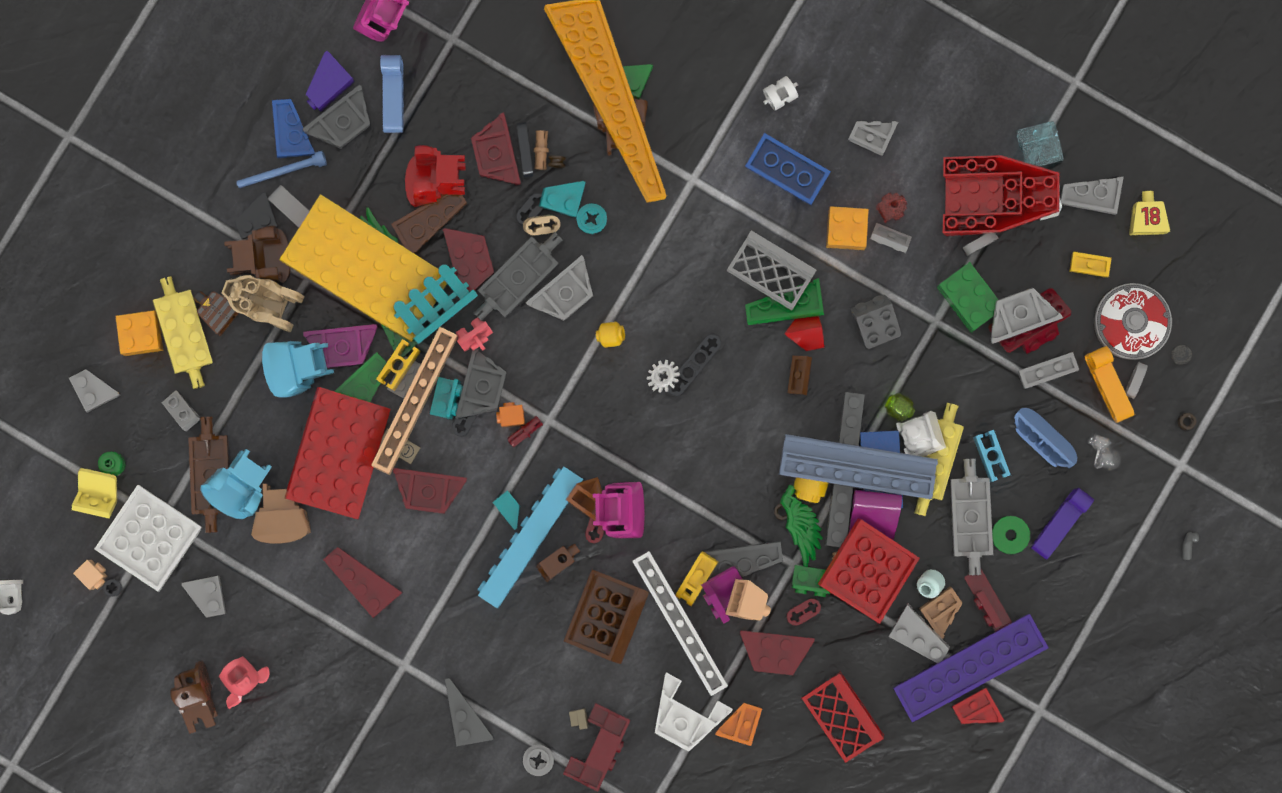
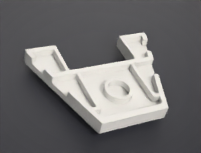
M666 672L655 733L689 752L733 709L717 700L709 717L702 716L672 699L682 681Z

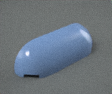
M1021 408L1014 417L1016 432L1047 462L1054 467L1068 468L1076 464L1077 454L1072 445L1038 413L1029 408Z

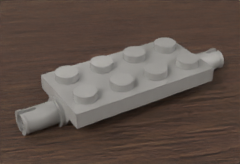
M963 459L965 477L963 479H950L954 556H967L969 558V575H981L980 557L982 555H993L990 478H978L976 476V459H970V462L969 459Z

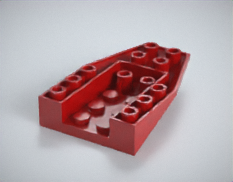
M1002 155L943 157V176L946 178L945 214H943V234L945 236L1003 232L1059 212V172Z

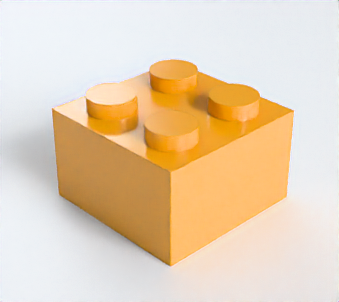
M830 206L828 210L826 248L865 250L868 209Z
M155 311L116 316L120 354L130 356L163 351L161 329Z

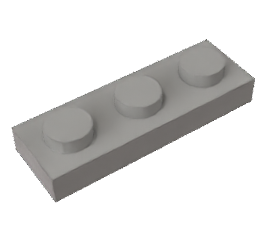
M1073 352L1019 370L1018 374L1023 388L1027 389L1079 370Z

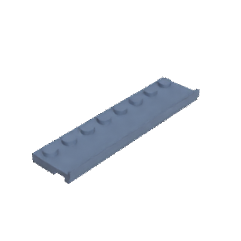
M785 434L779 475L932 499L938 459Z

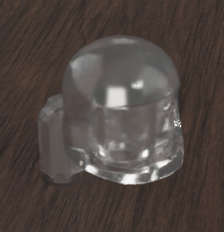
M1099 435L1090 437L1088 444L1098 450L1094 467H1103L1110 471L1118 468L1121 463V455L1117 450L1108 447L1111 444L1110 440Z

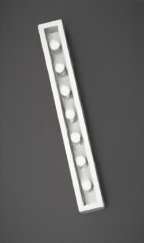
M647 552L633 560L635 567L710 695L712 696L728 686L651 553Z

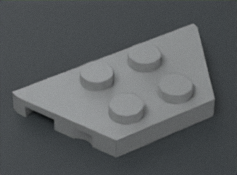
M581 255L530 298L526 304L565 321L593 297L584 257Z
M1029 288L996 300L991 343L999 342L1063 317L1034 288Z

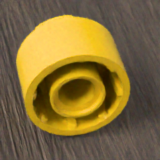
M796 477L793 486L796 489L795 495L797 498L818 503L821 497H825L829 483Z

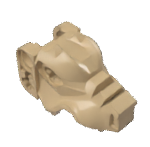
M251 275L226 280L222 290V294L227 298L229 305L237 313L244 314L254 321L270 323L288 332L292 331L294 325L281 319L287 302L302 304L304 299L302 294L282 287L270 279H257Z

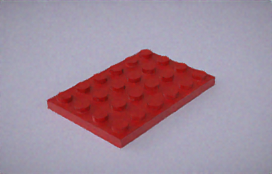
M317 387L284 499L359 519L373 471L372 463L379 451L391 409Z

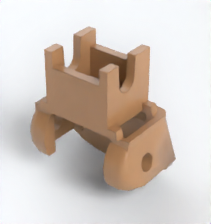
M263 484L264 508H260L259 512H255L251 535L260 542L270 544L289 543L299 540L311 533L307 511L299 508L298 502L284 499L287 489L271 490V486Z

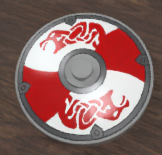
M1130 283L1112 289L1101 299L1095 311L1094 327L1100 343L1103 347L1107 346L1113 355L1126 360H1139L1155 354L1164 346L1171 332L1172 317L1167 302L1157 291L1146 285Z

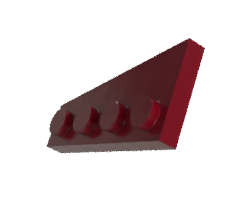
M339 547L323 559L372 618L403 593Z

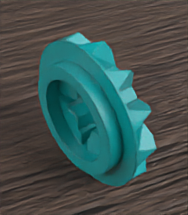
M586 204L577 213V224L585 233H598L606 226V212L597 204ZM587 212L591 216L597 215L595 218L597 225L592 222L585 224L588 220Z

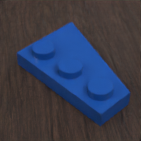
M272 100L277 158L315 155L307 134L303 132L302 123L292 100Z

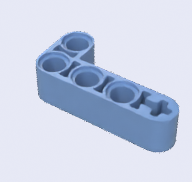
M381 55L380 63L383 74V132L402 133L404 129L403 59L401 55Z

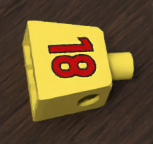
M1143 191L1142 202H1136L1133 205L1129 235L1167 234L1170 232L1164 202H1154V191Z

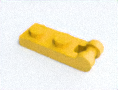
M702 551L675 596L679 599H684L687 601L686 604L692 606L702 590L701 584L707 582L719 561ZM687 588L693 592L691 595L686 592Z

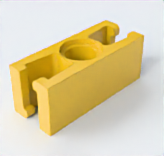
M403 339L376 379L385 385L384 379L390 371L394 372L396 377L392 384L388 383L386 385L394 392L421 352L416 347H413V352L405 360L401 357V354L405 347L409 346V343ZM396 361L403 362L402 369H394Z

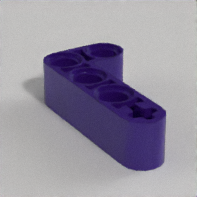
M1079 487L1074 488L1036 538L1031 549L1047 560L1080 515L1089 509L1094 502V498Z

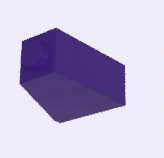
M328 51L324 53L306 92V96L309 99L307 103L314 110L318 108L320 112L354 83L353 78Z

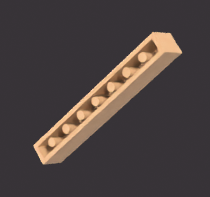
M439 327L372 463L373 468L388 475L391 474L457 340L456 334Z

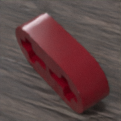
M590 518L585 536L589 542L598 543L601 541L605 530H603L601 525H593L595 520ZM595 526H597V533L600 536L595 538V540H591L589 532H593Z
M808 599L788 611L787 621L791 625H800L816 616L821 610V605L816 599ZM809 602L817 604L814 613L812 611L805 613L804 611L809 607ZM802 611L803 615L798 617V622L790 620L792 612L797 614Z

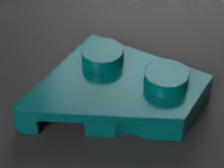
M580 181L544 188L539 207L576 217L586 182Z

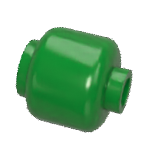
M113 451L105 452L98 460V468L102 473L118 476L124 471L125 460L119 453Z

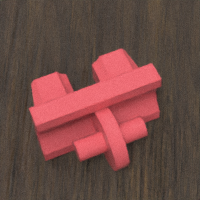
M478 317L471 322L474 328L468 333L465 328H461L456 332L457 342L464 352L470 348L474 351L478 347L482 351L486 348L483 344L489 340L487 337L493 333L486 321L483 322Z

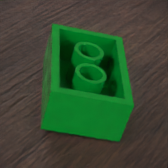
M970 262L937 286V289L971 333L994 316L995 302L999 299Z

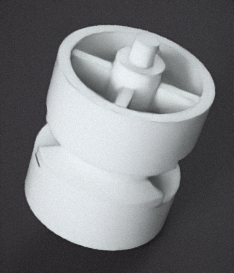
M785 76L777 81V85H769L763 89L766 100L763 101L764 104H770L773 110L776 111L783 107L785 102L790 103L798 98L795 88L798 84L796 82L793 84Z

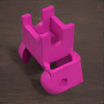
M365 0L353 29L372 40L385 41L390 31L397 29V24L409 1ZM371 20L386 30L379 32L368 26Z
M641 482L612 483L605 486L602 494H593V498L596 500V521H593V525L603 526V530L612 538H641L643 536L645 510ZM615 489H625L624 494L615 493ZM609 525H624L626 531H616V526Z

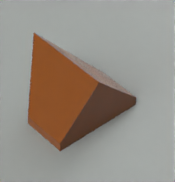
M598 477L577 483L565 499L576 509L595 521L596 500L593 498V494H602Z

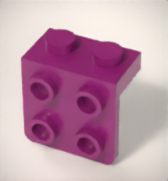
M734 566L701 584L706 593L703 595L708 605H713V608H711L712 613L716 619L720 617L723 624L730 620L724 609L728 607L735 579L743 580Z

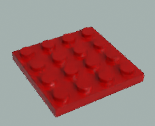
M858 518L818 585L880 624L920 558Z

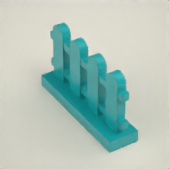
M441 265L438 269L441 277L435 281L433 277L425 278L423 284L426 289L422 293L417 289H412L408 294L411 301L407 305L402 301H397L393 306L396 311L394 316L396 319L400 317L409 327L406 330L409 334L414 333L415 337L412 339L416 344L422 342L478 296L474 290L470 292L467 290L469 286L467 282L462 284L454 274L457 271L454 267L450 269L447 265ZM443 281L453 290V293L449 296L439 286ZM429 292L439 303L434 308L424 297ZM457 296L460 300L454 304L452 299ZM413 305L424 315L420 320L409 310ZM443 308L445 312L439 316L437 311ZM428 320L430 324L424 328L422 324Z

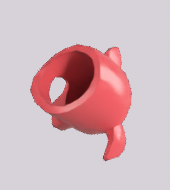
M244 656L228 663L218 676L225 687L231 692L226 700L227 707L231 709L241 702L242 696L253 690L258 683L266 682L270 675L269 668L264 667L257 672Z

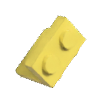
M80 468L78 471V493L72 503V510L110 518L117 503L116 476Z

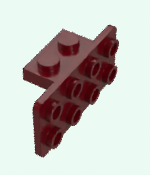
M1053 288L1047 289L1040 295L1063 318L999 341L1006 352L1010 353L1022 346L1023 350L1028 354L1059 335L1057 324L1071 316L1072 313L1071 309ZM993 323L990 324L989 327H988V328H989V331H990L991 333H992Z

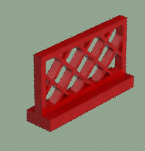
M841 671L802 697V700L845 763L873 744L884 739L885 735ZM832 682L837 688L836 696L825 694L826 686ZM813 695L821 696L820 707L812 706L808 698ZM824 697L835 699L833 710L822 708ZM837 700L845 701L848 704L847 712L836 710ZM821 711L833 713L831 723L822 721L820 718ZM835 713L846 715L844 726L833 724ZM848 716L858 719V729L847 727ZM832 727L844 729L842 739L832 736ZM846 729L857 732L855 742L844 740ZM859 732L868 734L871 741L867 744L858 743ZM843 743L855 745L854 752L846 756L842 750Z

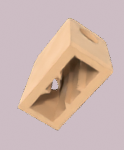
M735 579L726 615L760 621L763 616H768L771 611L770 606L766 605L768 594L749 580Z

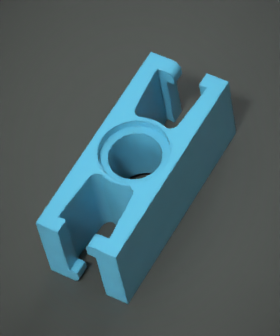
M994 430L984 433L985 436L989 435L992 445L990 448L985 449L980 439L983 437V434L973 437L990 482L998 480L997 477H994L992 465L997 463L1003 472L1002 477L1009 476L1010 472ZM989 451L995 452V461H990L987 458Z

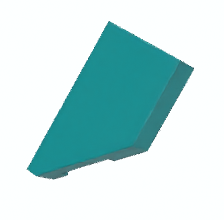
M507 490L493 504L513 529L516 530L520 505Z

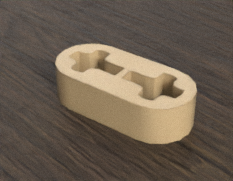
M553 215L530 217L524 221L523 228L530 235L553 233L560 228V220ZM550 219L555 222L552 228L544 226V223H549ZM532 222L540 224L539 227H534V231L528 228Z

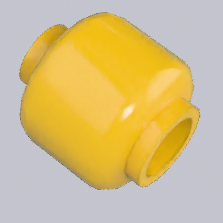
M616 321L602 323L599 326V330L596 331L597 342H600L605 348L621 345L622 341L625 340L624 327L620 326Z

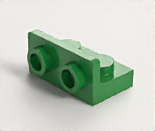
M794 565L791 588L795 589V593L807 594V591H814L815 596L826 597V593L831 594L818 585L826 570Z

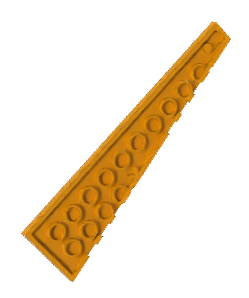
M573 0L545 5L544 10L646 202L664 200L667 195L600 0Z

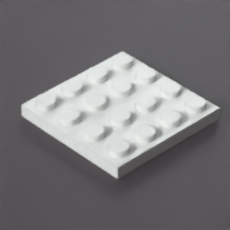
M137 485L95 547V550L160 592L203 527L142 486Z

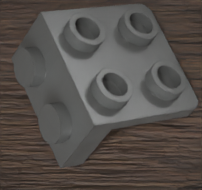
M886 295L876 296L873 300L858 303L855 307L850 308L852 316L858 323L866 348L870 349L901 336L893 305Z

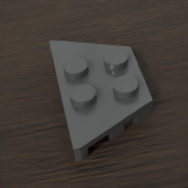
M359 84L305 126L303 132L341 149L370 126L362 86Z
M477 348L474 351L472 350L456 418L498 409L506 371L496 366L490 358L485 357Z

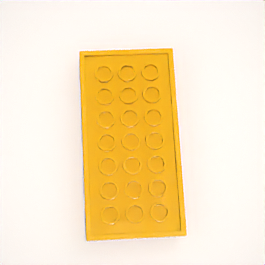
M321 194L279 259L409 342H412V338L415 335L413 332L409 334L406 331L409 327L400 317L396 319L394 316L396 311L393 306L397 301H402L407 305L411 301L408 294L412 289H417L422 293L426 289L423 284L425 278L433 277L436 281L441 277L438 273V268ZM445 281L439 284L442 289L447 285ZM429 292L424 297L433 307L436 300ZM415 305L409 309L418 320L424 316Z

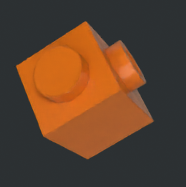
M515 402L503 403V407H499L500 412H496L497 423H501L502 428L525 425L523 405H515Z

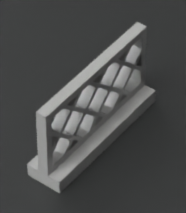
M751 230L727 271L790 310H793L815 274L816 269ZM749 246L752 248L755 256L745 257V247ZM767 257L770 259L772 266L762 267L760 258ZM756 259L759 268L749 270L747 261ZM744 262L746 271L738 272L733 267L735 263ZM776 268H785L788 276L778 277ZM773 269L775 278L765 280L763 271ZM760 272L762 281H753L750 273ZM800 277L805 280L803 286L795 287L792 278ZM789 279L791 288L782 290L780 281ZM776 282L779 291L771 292L768 290L766 283ZM793 292L794 301L792 304L784 299L783 293Z

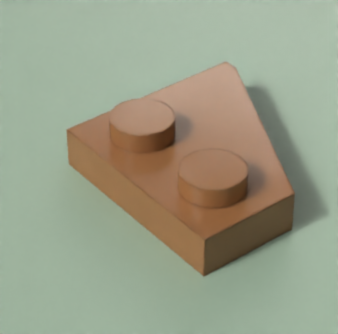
M949 587L920 607L919 610L932 629L943 639L946 629L954 620V615L960 609L962 602L953 588Z

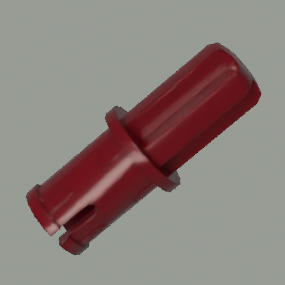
M534 416L524 426L520 425L521 428L507 438L511 446L515 447L525 438H530V435L543 426V423L540 422L537 416Z

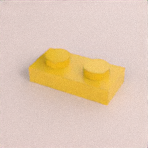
M1073 252L1070 272L1109 277L1111 258Z

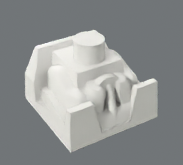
M929 411L924 413V416L904 423H896L897 429L904 439V445L906 446L904 449L905 454L924 457L946 448L935 412Z

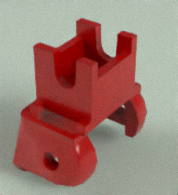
M426 145L415 146V156L409 161L405 176V190L409 203L417 207L437 202V199L441 198V194L465 195V187H458L464 186V180L459 179V171H465L466 167L465 163L458 162H465V155H441V151H437V148Z

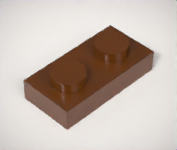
M792 356L787 393L807 395L812 357Z

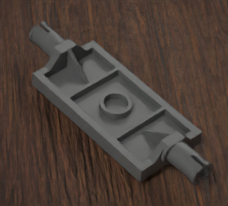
M553 232L543 244H539L531 237L478 290L485 298V302L473 313L483 321L493 309H497L506 318L559 265L551 256V251L563 241L556 232Z

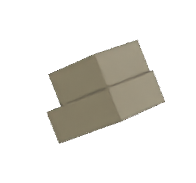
M586 708L569 712L571 727L579 725L580 730L589 727Z

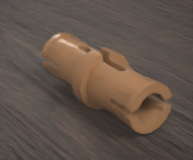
M536 131V148H534V169L547 170L546 160L547 153H549V148H547L548 131Z

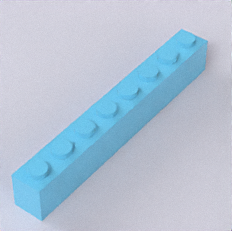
M565 467L562 470L560 468L557 469L552 477L555 479L551 486L548 484L542 492L544 497L541 501L537 500L531 509L534 512L530 518L526 516L520 525L523 527L519 534L516 532L510 540L512 545L508 550L506 548L503 550L499 557L501 561L498 566L494 564L488 573L491 577L487 582L483 581L478 588L480 592L478 596L496 608L500 607L569 503L565 500L577 483L583 482L581 477Z

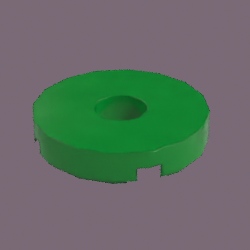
M1006 516L999 519L992 528L993 544L999 551L1006 554H1016L1023 551L1030 540L1028 525L1016 516ZM1010 529L1016 534L1015 539L1009 541L1005 536L1006 532Z

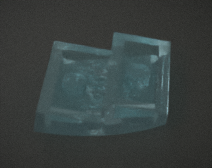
M1054 121L1016 130L1019 147L1022 150L1025 163L1043 166L1064 160Z

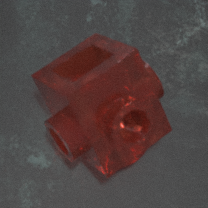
M890 192L881 198L882 202L876 206L883 220L887 223L893 218L897 221L905 215L903 212L907 209V202L897 192L893 195Z

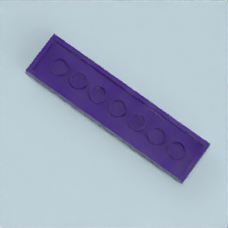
M1028 613L896 685L893 689L910 720L914 722L1048 649V646L1031 615Z

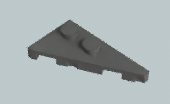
M450 678L445 679L456 746L494 740L493 735L485 727L482 720L477 716Z

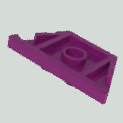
M377 324L307 331L303 332V335L309 344L328 343V347L323 348L327 368L364 364L378 326Z

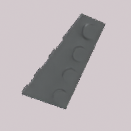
M780 541L704 551L719 561L708 580L733 566L736 567L740 576L744 577L752 572L783 561Z

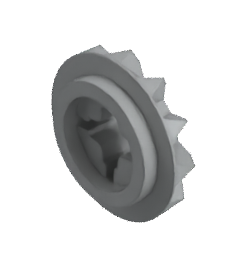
M544 745L531 746L523 756L524 768L534 776L547 774L554 764L552 752ZM541 752V759L547 763H540L536 768V762L530 759V757H537Z

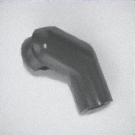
M1188 532L1182 545V559H1192L1193 542L1197 543L1199 541V534L1197 532Z

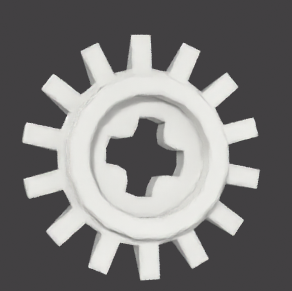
M665 360V364L658 361L659 365L656 367L653 364L654 370L648 371V373L652 374L647 377V380H652L648 385H655L652 388L654 391L659 387V393L662 392L663 387L668 392V385L674 388L672 381H679L674 378L680 375L679 372L675 373L679 368L678 366L673 368L674 362L668 365V360ZM666 372L668 378L661 381L660 374Z

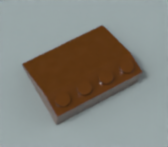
M592 569L564 642L621 664L649 592Z

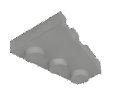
M1123 177L1064 184L1060 197L1061 204L1116 215Z
M909 603L889 634L890 638L936 663L944 659L950 648L935 630H932L925 623V620L913 610Z

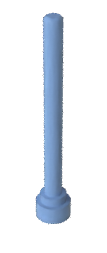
M321 150L315 152L312 158L238 180L237 186L242 188L312 165L322 167L327 165L326 158Z

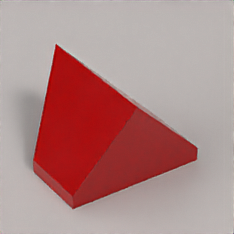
M819 316L794 319L785 332L787 337L805 351L824 348L823 330Z

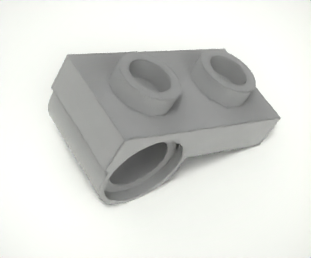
M177 390L162 402L175 421L186 432L201 420L200 416L189 406Z

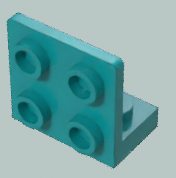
M438 377L430 415L453 420V416H456L458 408L457 399L461 397L463 389L458 379L450 380Z

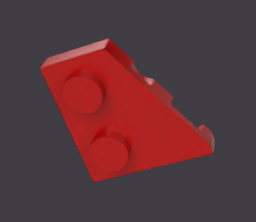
M983 688L952 706L961 724L1004 721L987 688Z

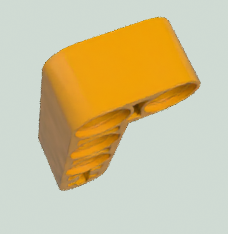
M1104 346L1085 355L1086 363L1114 422L1119 423L1134 416L1131 403L1111 363L1114 359L1110 349Z

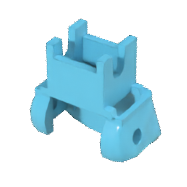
M297 341L266 343L262 352V364L266 382L274 396H296L310 389V384L314 383L315 378L333 374V369L327 370L323 348H327L328 343H312L309 345H302L301 342Z
M247 449L239 451L228 469L224 467L217 469L201 485L200 489L205 499L212 506L227 516L236 519H244L254 515L263 496L259 485L271 469L270 465L260 467L248 459L246 456L250 451Z

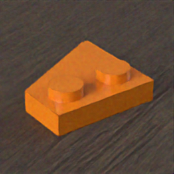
M743 703L716 731L715 735L751 746L762 708Z

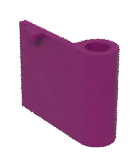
M855 490L848 534L859 518L894 541L901 512L902 495Z

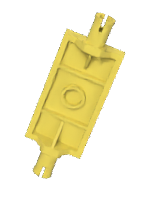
M172 277L160 279L165 296L154 299L153 304L174 373H189L193 389H197L198 384L201 388L205 386L200 372L201 367L213 362L191 290L178 293L175 291Z
M947 403L943 419L938 420L946 448L924 456L938 459L932 499H943L964 429L962 425L954 423L959 407L955 404ZM919 498L914 513L926 516L929 502L932 499Z

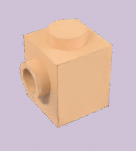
M86 560L73 573L89 590H94L95 588L98 590L104 585V579L107 577L104 573L106 571L105 568L98 562L95 564L92 560Z

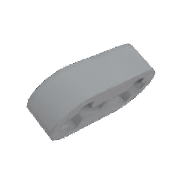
M987 233L963 247V250L969 256L999 238L996 233Z
M1140 362L1136 364L1125 390L1128 397L1133 399L1136 397L1147 371V365Z

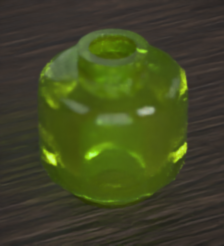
M901 393L890 395L885 403L887 414L899 421L911 418L915 411L913 401Z

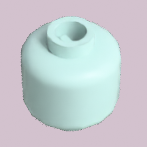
M932 569L925 571L917 582L918 591L927 598H935L945 586L943 575Z

